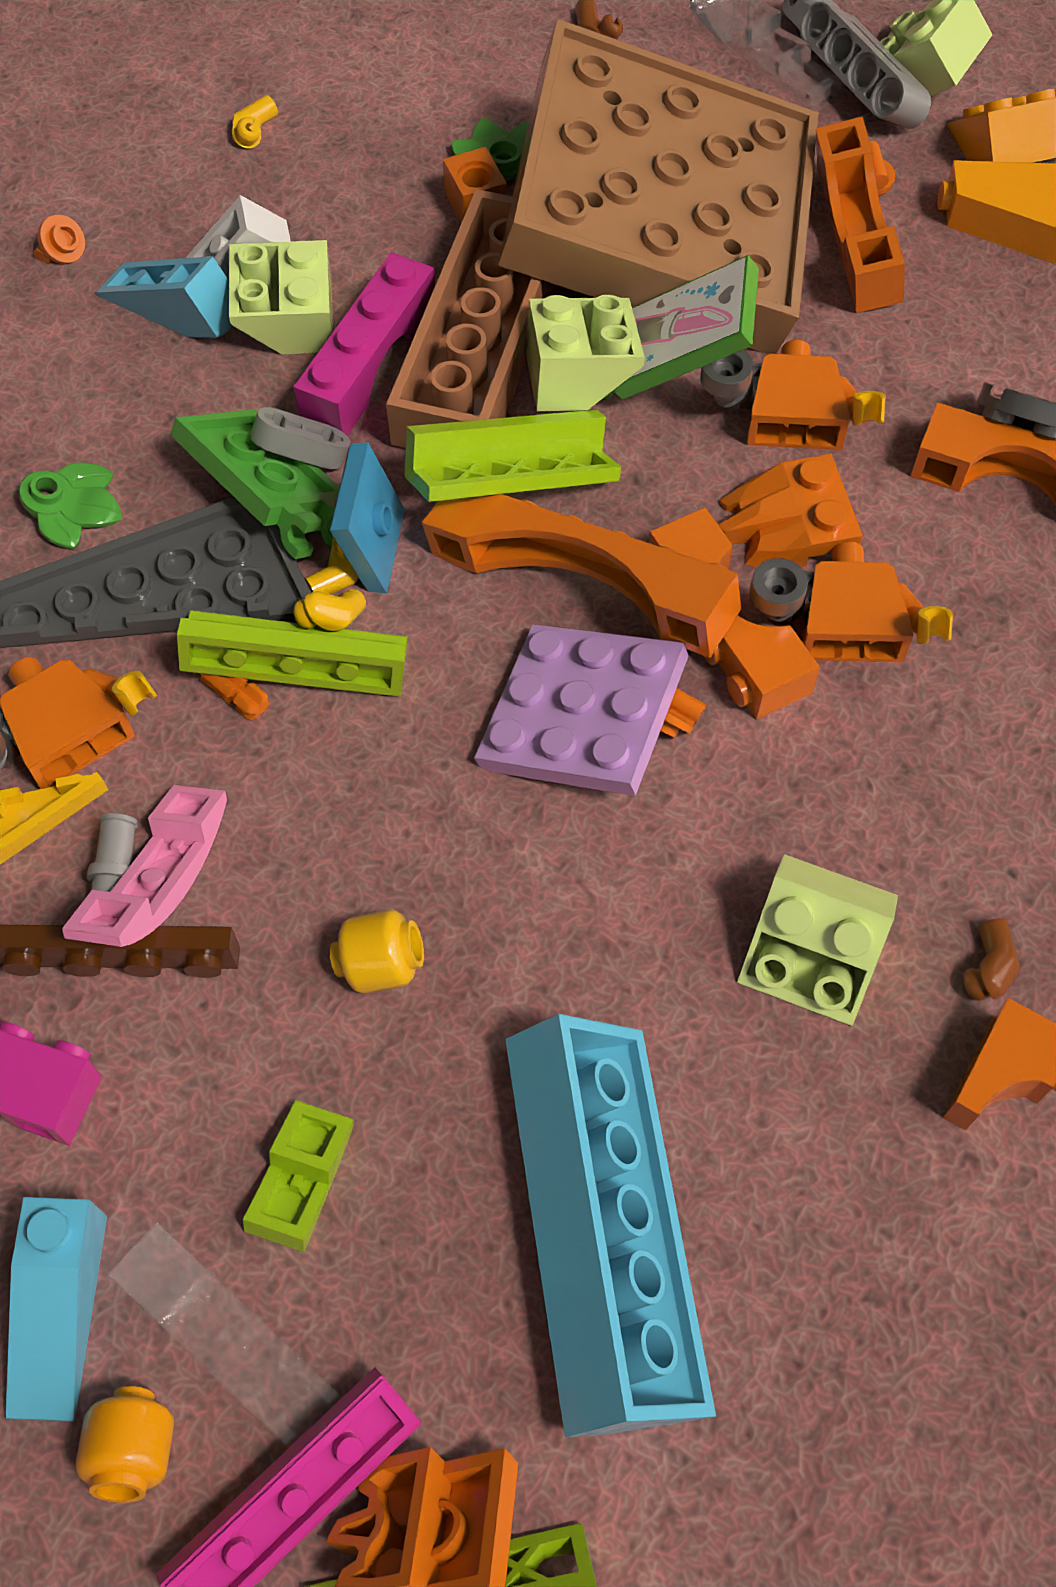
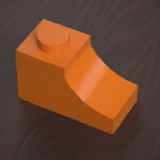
M1007 998L993 1016L943 1118L966 1131L981 1114L982 1110L994 1102L1007 1098L1025 1097L1038 1104L1051 1089L1056 1091V1023Z

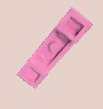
M173 785L148 817L152 838L111 892L91 890L62 928L64 938L123 947L143 939L160 926L185 897L209 854L223 817L227 802L226 792L223 790Z

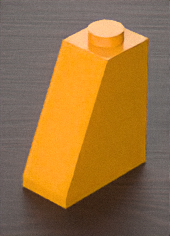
M954 160L948 180H942L940 183L937 198L938 210H946L947 227L1056 264V164Z

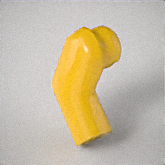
M264 95L233 114L232 138L239 147L244 149L256 147L261 140V125L278 115L277 106L270 96Z
M334 537L332 539L333 545L327 568L304 577L311 593L320 591L332 595L352 586L359 580V577Z
M354 589L345 591L340 597L316 591L306 594L305 599L297 601L294 605L293 613L297 623L304 628L310 629L318 625L325 630L340 631L348 627L364 611L366 600L360 591Z

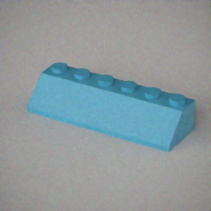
M557 1014L506 1038L519 1137L523 1153L565 1437L608 1435L716 1417L643 1031Z

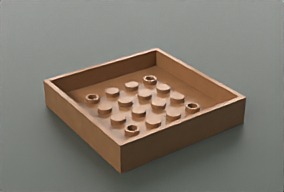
M557 18L540 67L498 266L595 298L601 295L629 298L631 306L634 307L749 255L758 266L759 272L753 344L748 348L763 353L776 354L799 319L816 147L815 128L818 126L819 112Z

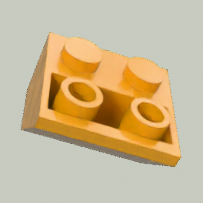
M1055 89L1039 91L1013 99L1011 97L963 109V119L949 122L947 127L967 161L1034 163L1056 158Z

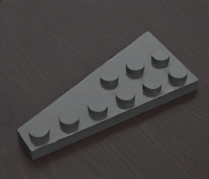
M231 497L1 580L0 647L178 631L180 619L189 618L190 610L275 621L295 619L293 613L294 605L297 601L305 599L306 594L311 593L296 560L288 553L282 543L279 526L277 524L264 526L235 497Z

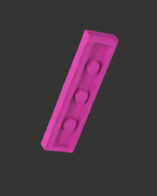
M374 1367L156 1573L160 1587H254L422 1424L421 1421L383 1375Z

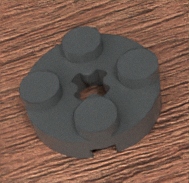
M983 383L977 399V403L985 405L982 416L1010 425L1014 422L1015 416L1035 421L1033 432L1056 439L1055 402L1008 388L1004 389L1002 397L991 395L994 384Z

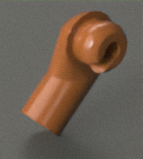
M579 0L577 2L576 17L578 26L618 40V36L623 32V24L618 17L613 22L612 14L605 15L602 20H599L594 0Z
M1005 918L991 919L978 926L986 957L981 961L979 968L967 969L963 975L966 992L973 1000L981 1001L989 996L992 999H997L1004 996L1019 974L1020 963L1009 924Z

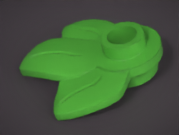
M482 118L473 132L472 139L452 141L453 153L458 155L486 147L505 181L514 180L517 178L529 121L521 123L508 133L487 118Z
M84 462L71 463L58 472H33L26 476L20 484L19 497L21 504L31 516L38 519L40 533L51 543L75 550L80 542L81 528L112 526L122 519V512L116 499L105 489L111 482L113 473L103 466ZM41 491H49V492H54V493H53V494H49V495H45V494H42V493H40V492H41Z

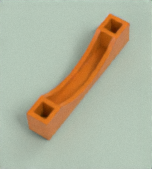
M503 494L441 500L436 503L422 521L432 554L457 567L474 573H481L499 568L541 566L562 568L589 575L613 586L632 600L651 621L660 640L682 642L687 650L709 658L741 610L737 572L728 570L718 563H707L680 554L670 547H659L632 538L622 531H611L584 522L576 516L563 515L539 507L528 500H518Z

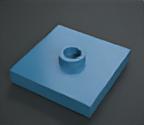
M368 442L352 443L348 449L329 531L368 592L387 594L405 508Z

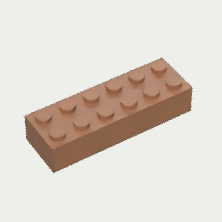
M475 189L386 403L391 445L406 448L407 426L506 418L527 361L525 350L529 299L549 297L555 286L553 283L498 266L513 196Z

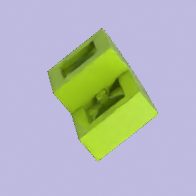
M295 1100L269 1151L270 1166L243 1218L244 1232L303 1253L305 1252L354 1127V1119Z

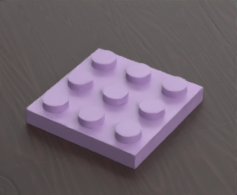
M532 624L474 759L479 767L496 773L636 796L689 657L685 644L682 642Z

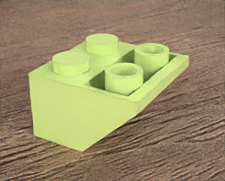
M932 0L924 10L916 14L913 10H909L897 17L890 24L892 31L879 42L927 89L931 97L958 84L993 34L974 0Z
M327 240L229 244L230 324L282 355L319 352L333 333L332 283Z
M552 295L546 298L529 299L525 351L536 411L589 410L644 366L645 356L629 298H619L614 295H601L596 298H567L561 295Z
M784 854L737 983L853 1026L894 921L898 895Z

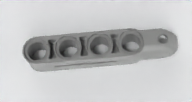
M784 0V14L800 30L804 42L875 116L906 129H913L926 119L931 106V97L927 89L855 16L843 11L833 0Z

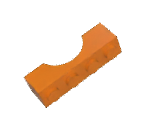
M863 116L815 128L817 170L856 313L904 302L905 262L895 227H887L883 217L875 178L873 151Z
M937 402L910 477L960 492L971 482L985 476H1015L1038 486L1049 496L1056 508L1055 438Z
M706 507L650 531L649 536L650 544L659 547H670L680 554L707 563H718L729 569L733 545ZM738 615L711 657L704 656L710 665L719 664L727 676L726 683L731 698L739 707L747 705L756 720L812 694L820 670V666L791 626L772 627L758 625Z

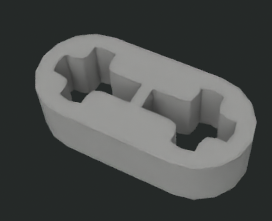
M263 407L258 410L250 432L251 440L267 451L326 469H339L342 467L351 443L349 437L335 427L271 407Z

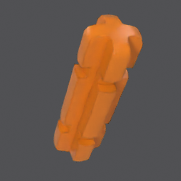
M199 673L201 681L228 704H236L235 710L247 720H255L270 705L267 693L255 683L248 684V679Z

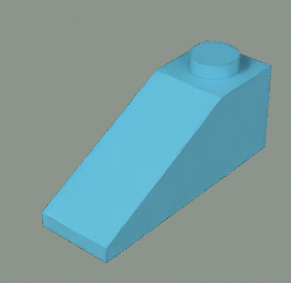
M213 256L123 262L95 292L97 296L186 337H209L213 339L222 336L232 327L229 320V280Z
M23 1197L11 1263L6 1419L75 1422L107 1215L91 1200Z

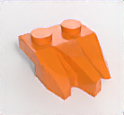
M832 453L781 462L719 500L720 505L725 511L737 514L718 525L732 544L749 543L750 549L745 555V564L757 568L762 562L773 558H784L795 562L800 567H806L809 557L831 554L832 549L843 542L861 544L863 538Z
M432 1447L388 1456L358 1485V1491L369 1498L368 1507L337 1519L325 1542L343 1553L357 1555L354 1562L341 1570L335 1587H505L518 1462L506 1448L444 1461Z

